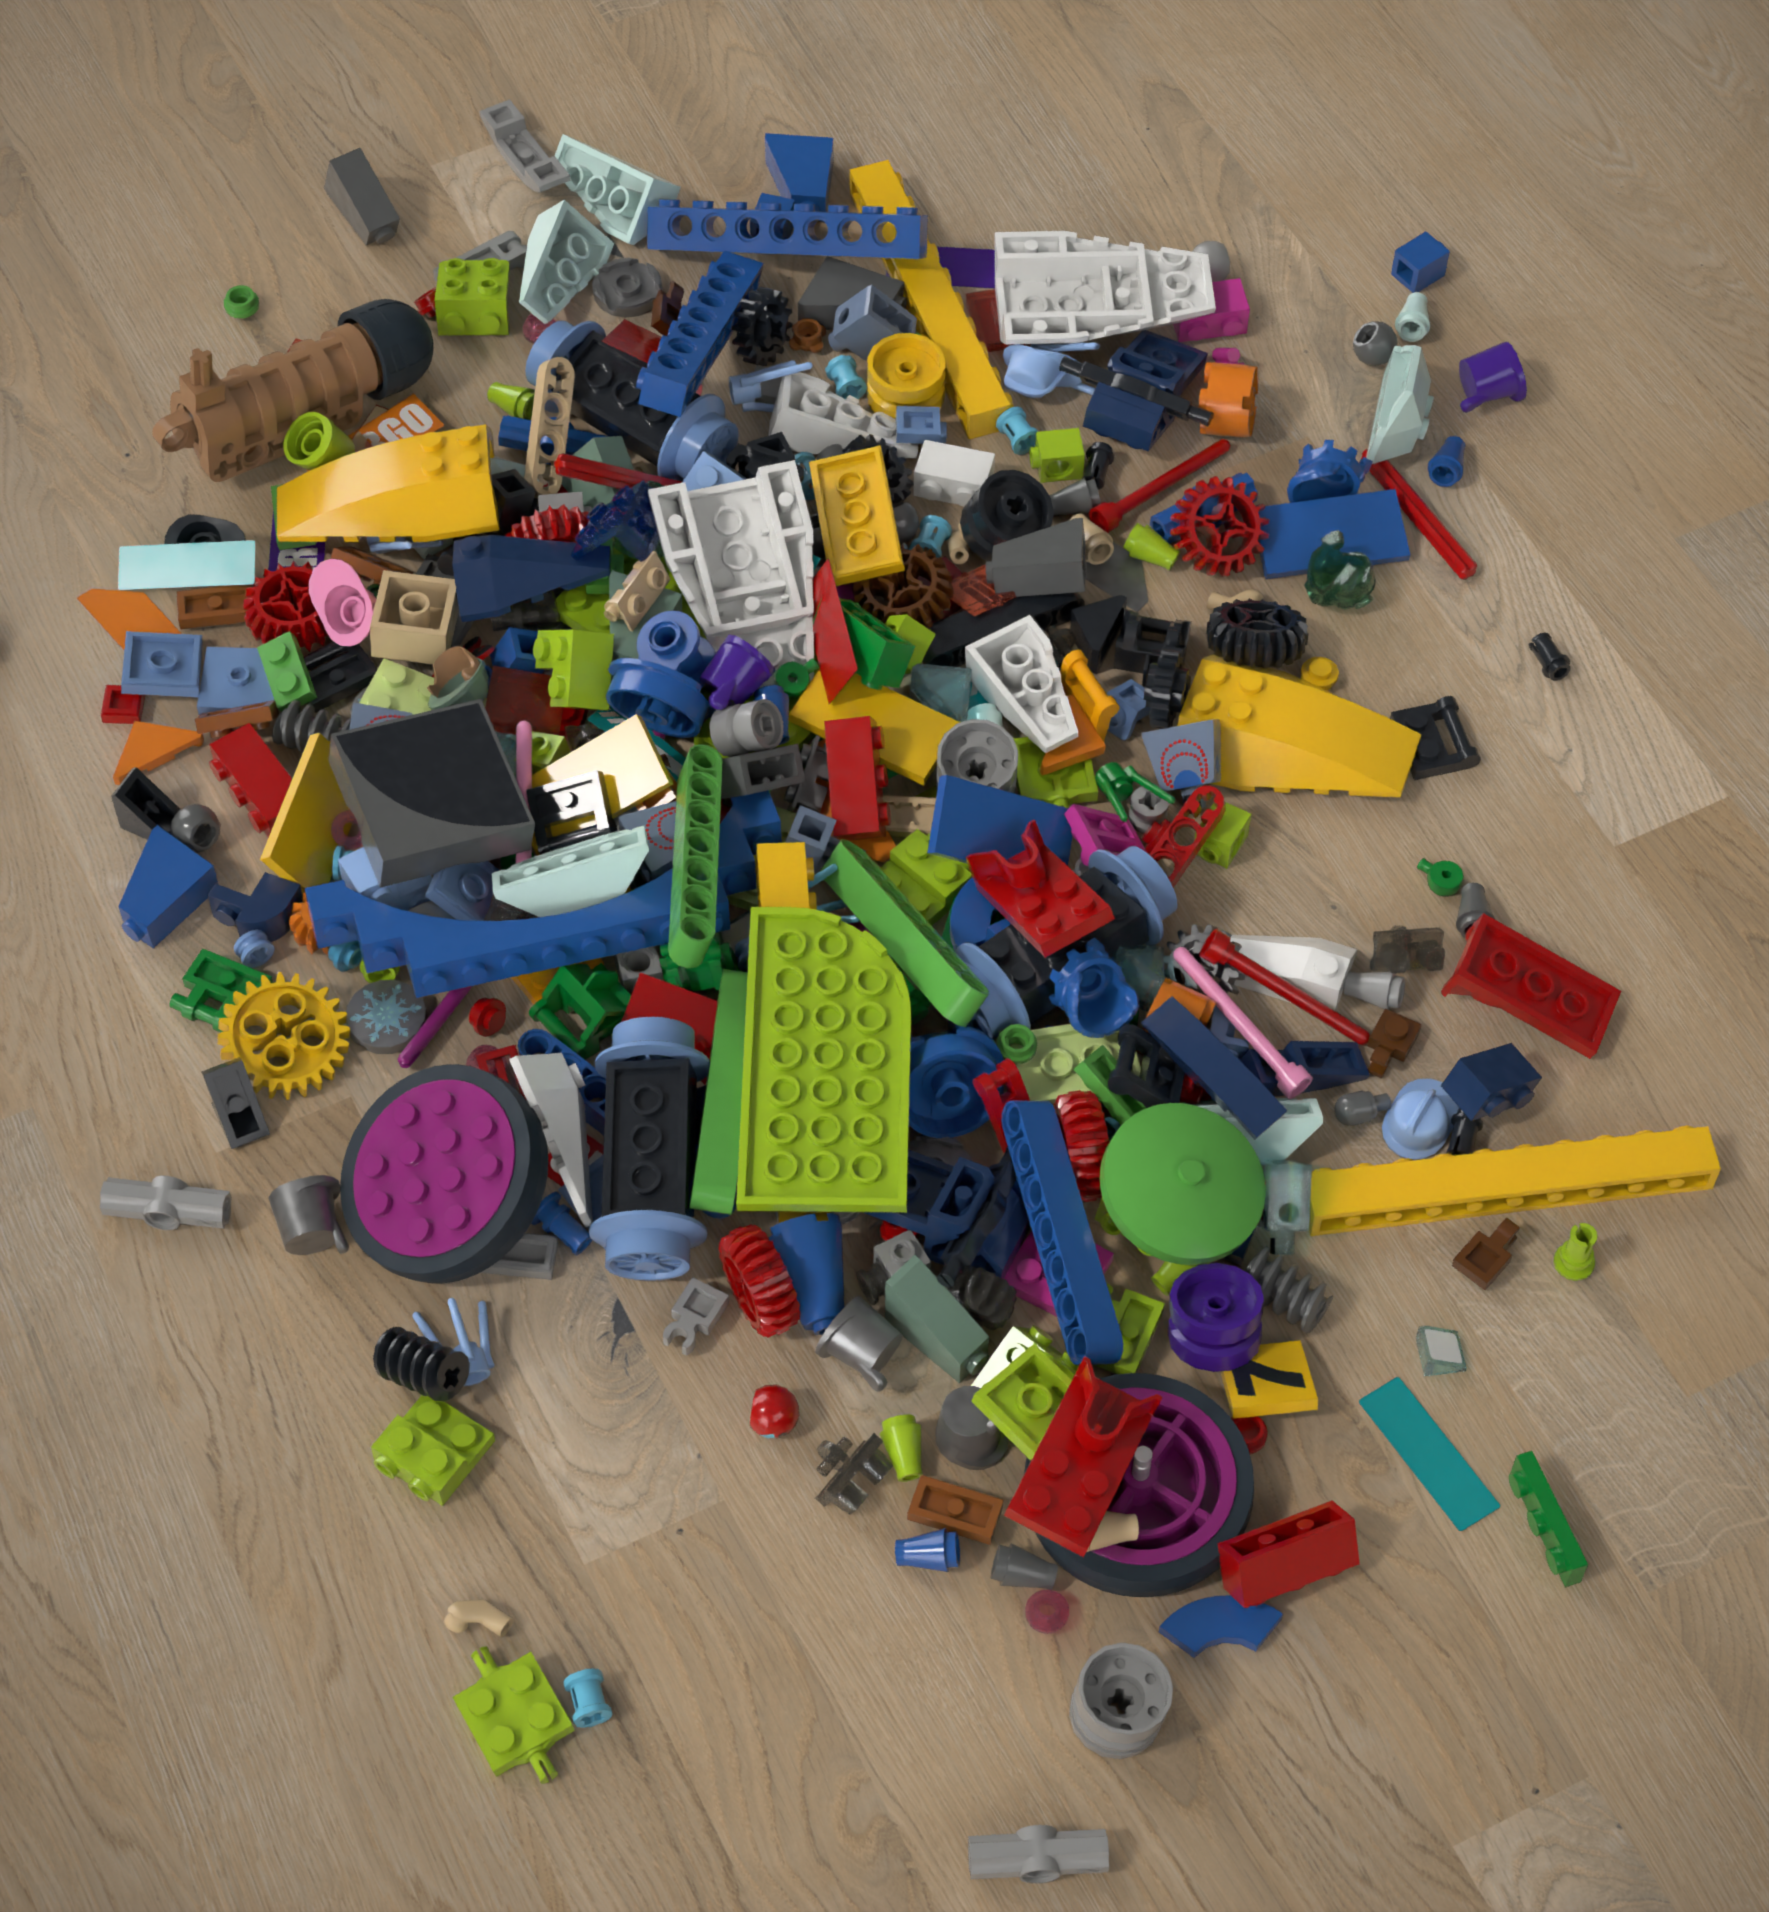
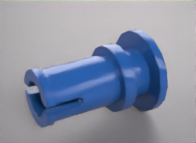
M557 1191L552 1192L541 1201L531 1224L536 1225L542 1222V1229L547 1233L553 1232L572 1250V1253L579 1255L593 1240L590 1238L589 1232L569 1214L570 1208L565 1204H558L561 1194Z

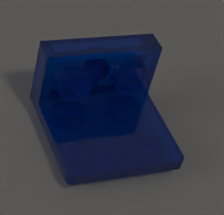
M643 480L632 488L625 486L620 489L608 504L605 505L603 502L597 504L586 517L589 520L588 524L576 535L575 541L577 544L571 556L577 561L616 536L623 546L631 551L640 562L647 559L651 552L655 550L660 540L648 490L652 488Z

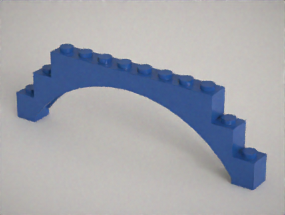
M769 790L731 798V809L720 824L715 932L730 930L727 895L757 889L755 859L753 855H756L757 844L782 843L781 820ZM673 868L635 890L603 903L563 914L522 920L472 921L427 916L401 910L372 900L347 888L344 880L305 888L318 949L358 940L367 973L407 965L415 996L419 998L669 943Z

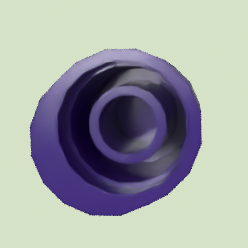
M1502 342L1460 361V380L1467 396L1460 403V408L1464 413H1468L1481 404L1492 400L1509 397L1516 402L1526 398L1527 386L1524 371L1516 351L1509 342Z
M728 634L699 680L712 693L709 697L711 707L715 710H722L727 705L743 704L765 681L769 680L776 670L771 662L751 644L736 635Z

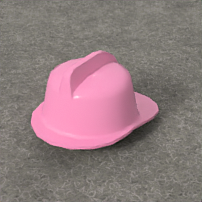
M328 559L320 562L312 571L309 579V594L312 604L331 640L340 646L351 647L360 644L370 634V624L376 598L372 592L364 587L359 575L348 563L339 559Z

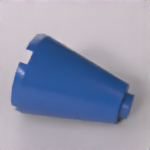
M827 1213L828 1221H817L815 1214L786 1220L770 1227L772 1236L768 1237L770 1241H773L776 1251L780 1253L781 1259L787 1267V1272L793 1280L792 1284L800 1304V1322L805 1330H813L815 1335H823L834 1318L845 1307L842 1224L840 1217L833 1213Z

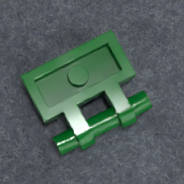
M202 948L182 978L184 987L192 991L188 997L175 993L170 1000L169 1006L180 1011L182 1017L191 1021L202 1020L211 1024L213 1030L221 1033L223 1031L218 1029L219 1018H228L224 1015V1005H235L233 993L237 991L247 995L246 982L250 981L258 988L261 986V975H265L270 983H273L272 976ZM208 997L223 1003L219 1010L204 1004Z

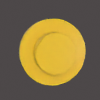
M1312 657L1302 665L1301 679L1328 691L1338 680V667L1328 658Z

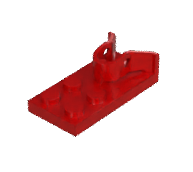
M1036 820L1030 821L1021 835L1026 850L1006 860L998 851L993 850L990 852L973 853L965 857L977 890L1045 958L1115 919L1111 907L1044 844Z
M1483 913L1467 930L1465 935L1467 944L1453 976L1444 984L1441 994L1444 997L1448 994L1467 995L1486 1005L1500 1008L1591 1059L1599 1049L1621 990Z
M1084 1356L1004 1516L1084 1557L1163 1396L1155 1394L1139 1400L1095 1377L1091 1360Z

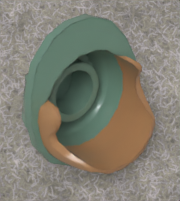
M455 646L443 652L433 664L434 685L427 687L431 693L428 702L429 708L435 710L481 699L483 702L488 692V675L485 669V662L480 658H476L461 646Z

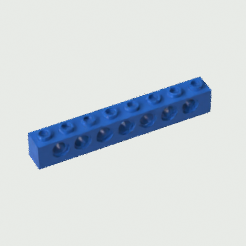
M665 199L659 200V206L648 207L647 249L728 251L737 253L907 259L927 258L928 215H918V208L897 207L896 214L883 213L882 206H862V213L849 212V205H828V212L815 211V204H794L793 211L781 210V203H760V209H747V202H726V208H713L714 201H693L692 207H680V200ZM684 216L689 217L692 222V229L688 235L684 234L680 229V221ZM717 217H721L726 224V230L722 236L717 235L713 229V223ZM751 218L756 219L760 226L756 237H752L747 231V223ZM785 219L790 220L794 227L790 238H785L780 230L781 223ZM819 220L824 221L828 227L827 236L823 240L819 239L814 232L815 224ZM853 221L858 222L862 228V235L857 241L853 240L848 233L849 225ZM887 222L892 223L897 231L896 237L892 242L885 240L882 234V229Z
M723 251L717 262L711 261L707 276L702 275L697 291L692 290L687 306L683 305L680 310L678 320L672 321L668 335H663L660 340L657 352L653 351L651 353L647 368H641L636 383V388L641 390L638 404L681 417L734 332L732 326L738 323V319L734 314L737 311L740 312L742 308L740 301L742 299L749 300L750 290L757 291L764 263L728 251Z

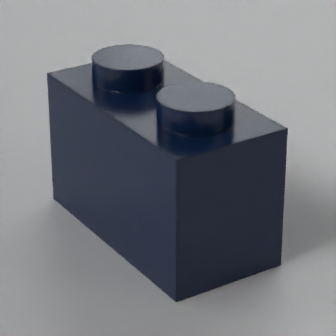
M1512 1043L1460 1058L1441 1084V1087L1465 1115L1473 1121L1485 1116L1493 1118L1504 1110L1510 1108L1521 1109L1533 1099L1535 1095L1533 1090L1542 1079V1076Z

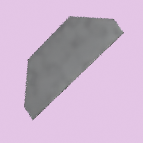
M1113 542L1114 551L1107 561L1098 565L1086 562L1085 579L1112 597L1118 595L1127 597L1126 606L1138 612L1148 602L1142 560L1130 557V552Z

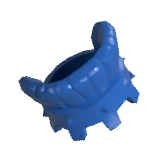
M1325 439L1323 446L1313 449L1312 445L1307 444L1303 448L1302 459H1298V472L1289 481L1287 487L1288 499L1292 503L1357 494L1360 483L1364 482L1365 474L1369 472L1373 461L1363 457L1358 463L1355 459L1358 452L1351 446L1345 452L1333 448L1334 440Z
M1093 938L1085 944L1088 952L1080 954L1075 949H1072L1066 953L1069 961L1060 972L1052 970L1049 978L1055 983V994L1050 995L1049 998L1053 1005L1065 1011L1071 1026L1078 1033L1090 1038H1103L1120 1031L1121 1027L1130 1023L1140 1007V998L1137 992L1125 982L1122 967L1115 962L1113 957L1109 956L1105 951L1104 945L1096 938Z

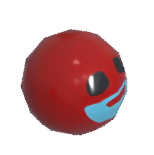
M777 1384L764 1385L756 1389L751 1408L750 1428L758 1435L768 1439L781 1438L789 1434L796 1426L800 1416L799 1404L795 1395L787 1388Z

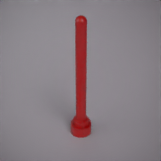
M1220 439L1116 503L1102 502L1090 510V521L1107 533L1111 532L1119 526L1123 515L1227 453L1231 447L1230 442L1227 439Z
M1215 929L1204 942L1199 956L1213 965L1217 962L1221 965L1229 964L1352 1041L1357 1042V1044L1366 1045L1368 1043L1370 1034L1367 1030L1235 950V944L1230 942L1231 937Z

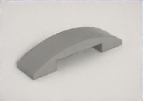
M510 99L480 111V117L499 152L513 172L527 187L540 193L570 181L569 173L555 156L549 158L528 132L525 118Z

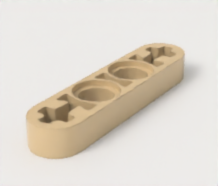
M555 357L544 361L539 366L537 372L524 479L536 491L534 498L537 499L538 495L556 494L562 484V476L556 474L553 465L558 455L565 454L575 380V371L572 364L563 357ZM556 368V373L561 375V380L556 381V376L551 374V370ZM554 388L553 392L548 393L549 389ZM548 400L553 401L558 407L559 414L556 420L550 419L545 413V404ZM543 436L549 437L554 443V451L551 456L545 454L540 447V441ZM539 462L551 463V466L545 467L546 464H539ZM543 475V479L548 481L547 487H543V484L537 481L538 476Z

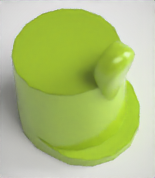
M307 412L299 416L287 430L283 443L287 459L307 470H313L338 458L355 453V445L352 439L334 425L332 420L317 412Z

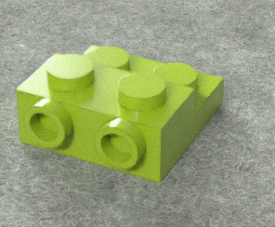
M916 829L890 851V860L880 869L932 926L950 911L954 897L958 895L962 887L973 877L968 864L928 854L930 833L925 835L919 829Z
M1034 1343L974 1394L971 1402L1031 1461L1072 1380L1060 1369L1057 1360L1051 1354L1043 1352Z
M421 1395L405 1416L401 1417L397 1414L371 1446L374 1458L373 1463L388 1478L394 1479L397 1476L408 1483V1488L420 1499L428 1501L431 1498L443 1506L495 1442V1436L493 1432L448 1403L434 1401L428 1396Z

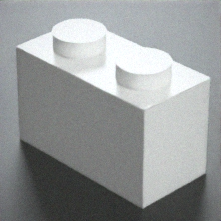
M924 440L914 470L913 496L958 504L964 507L983 482L994 474L995 454Z

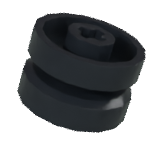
M1001 470L989 476L962 509L960 526L963 538L970 549L983 560L992 561L994 545L1051 527L1054 509L1051 497L1044 486L1031 475L1017 470Z

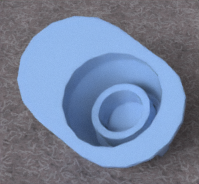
M1020 344L1009 345L1004 349L1003 359L1008 366L1004 378V387L1025 397L1041 398L1052 392L1055 387H1072L1080 384L1082 381L1077 376L1059 371V366L1064 356L1077 361L1068 355L1034 349Z
M1434 1079L1411 1081L1399 1091L1394 1099L1391 1109H1388L1385 1114L1382 1133L1389 1149L1398 1156L1412 1160L1426 1159L1436 1154L1446 1142L1454 1127L1451 1124V1117L1457 1113L1459 1107L1441 1087L1443 1082Z

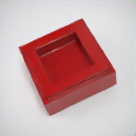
M106 685L101 709L102 722L115 724H134V721L141 722L146 695L121 694V685Z

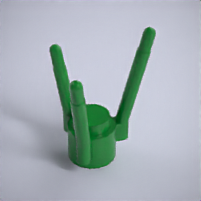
M1110 762L1102 766L1095 775L1097 786L1112 804L1123 822H1126L1129 817L1121 802L1132 794L1133 782L1141 785L1169 804L1175 803L1173 796L1138 774L1131 765L1123 769L1119 763Z

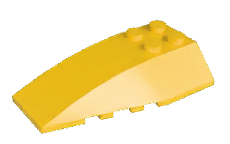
M486 424L466 426L442 432H429L424 435L376 445L338 458L277 487L278 541L326 542L329 536H343L344 542H359L360 536L379 537L380 542H395L397 537H412L413 542H430L499 530L498 505L491 476L490 458H495L492 429Z
M1213 654L1201 659L1177 726L1220 719L1221 781L1210 784L1239 791L1255 792V787L1274 788V792L1290 793V789L1293 788L1314 789V794L1329 795L1330 790L1348 791V794L1351 796L1401 798L1418 744L1421 740L1420 733L1290 673L1269 667L1264 669L1263 667L1251 668L1247 665L1238 666L1236 662H1226L1223 657H1217Z

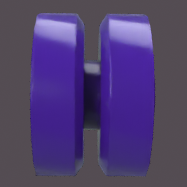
M1221 1263L1202 1264L1184 1271L1173 1283L1169 1302L1171 1316L1169 1319L1168 1337L1171 1349L1179 1359L1196 1369L1211 1372L1230 1371L1247 1364L1258 1353L1262 1340L1261 1319L1263 1316L1264 1297L1260 1284L1251 1274L1242 1269Z

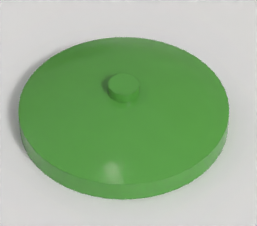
M1167 1103L1143 1109L1120 1126L1106 1147L1101 1162L1100 1188L1104 1204L1111 1219L1131 1243L1147 1254L1163 1261L1181 1265H1199L1226 1257L1239 1248L1251 1235L1264 1209L1266 1198L1265 1177L1255 1150L1246 1137L1233 1124L1218 1114L1202 1107L1183 1103Z

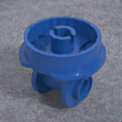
M680 611L662 612L648 620L640 630L637 638L638 659L620 658L612 661L609 665L608 671L613 675V679L607 691L606 700L616 712L626 719L636 714L642 716L649 730L673 737L690 738L700 733L704 720L711 718L716 711L700 693L704 685L699 680L716 652L709 641L700 636L698 626L689 615Z
M949 1020L948 1030L915 1037L911 1033L909 1125L914 1130L929 1137L952 1138L970 1133L990 1119L984 1102L973 1085V1079L982 1073H992L996 1070V1065L1004 1060L994 1040L978 1029L971 1026L961 1027ZM1004 1085L997 1088L999 1095L1003 1094Z

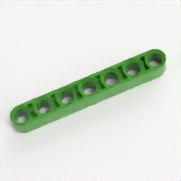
M702 744L694 745L690 748L677 780L668 952L672 961L684 968H695L702 964L714 937L716 927L722 757L713 747Z
M841 839L820 871L832 864H836L838 869L824 880L868 931L887 949L888 954L935 1008L949 1021L961 1027H966L990 994L989 990L871 857L859 846L848 840Z
M723 969L689 1208L731 1215L738 1178L748 972Z

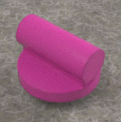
M1215 348L1212 352V358L1216 363L1245 365L1244 362H1238L1240 352L1237 348Z

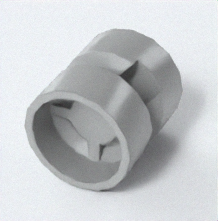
M766 699L731 705L725 709L716 710L710 721L712 743L718 752L728 757L747 754L752 751L759 752L773 749L778 746L783 736L781 713L774 703Z

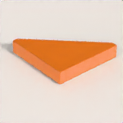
M1072 694L1067 697L1078 729V737L1045 753L1040 767L1042 776L1100 756L1105 752V743Z
M134 721L113 775L115 785H120L134 767H137L140 771L147 769L149 772L175 759V754L191 746H202L204 742L203 733L198 734L197 731Z

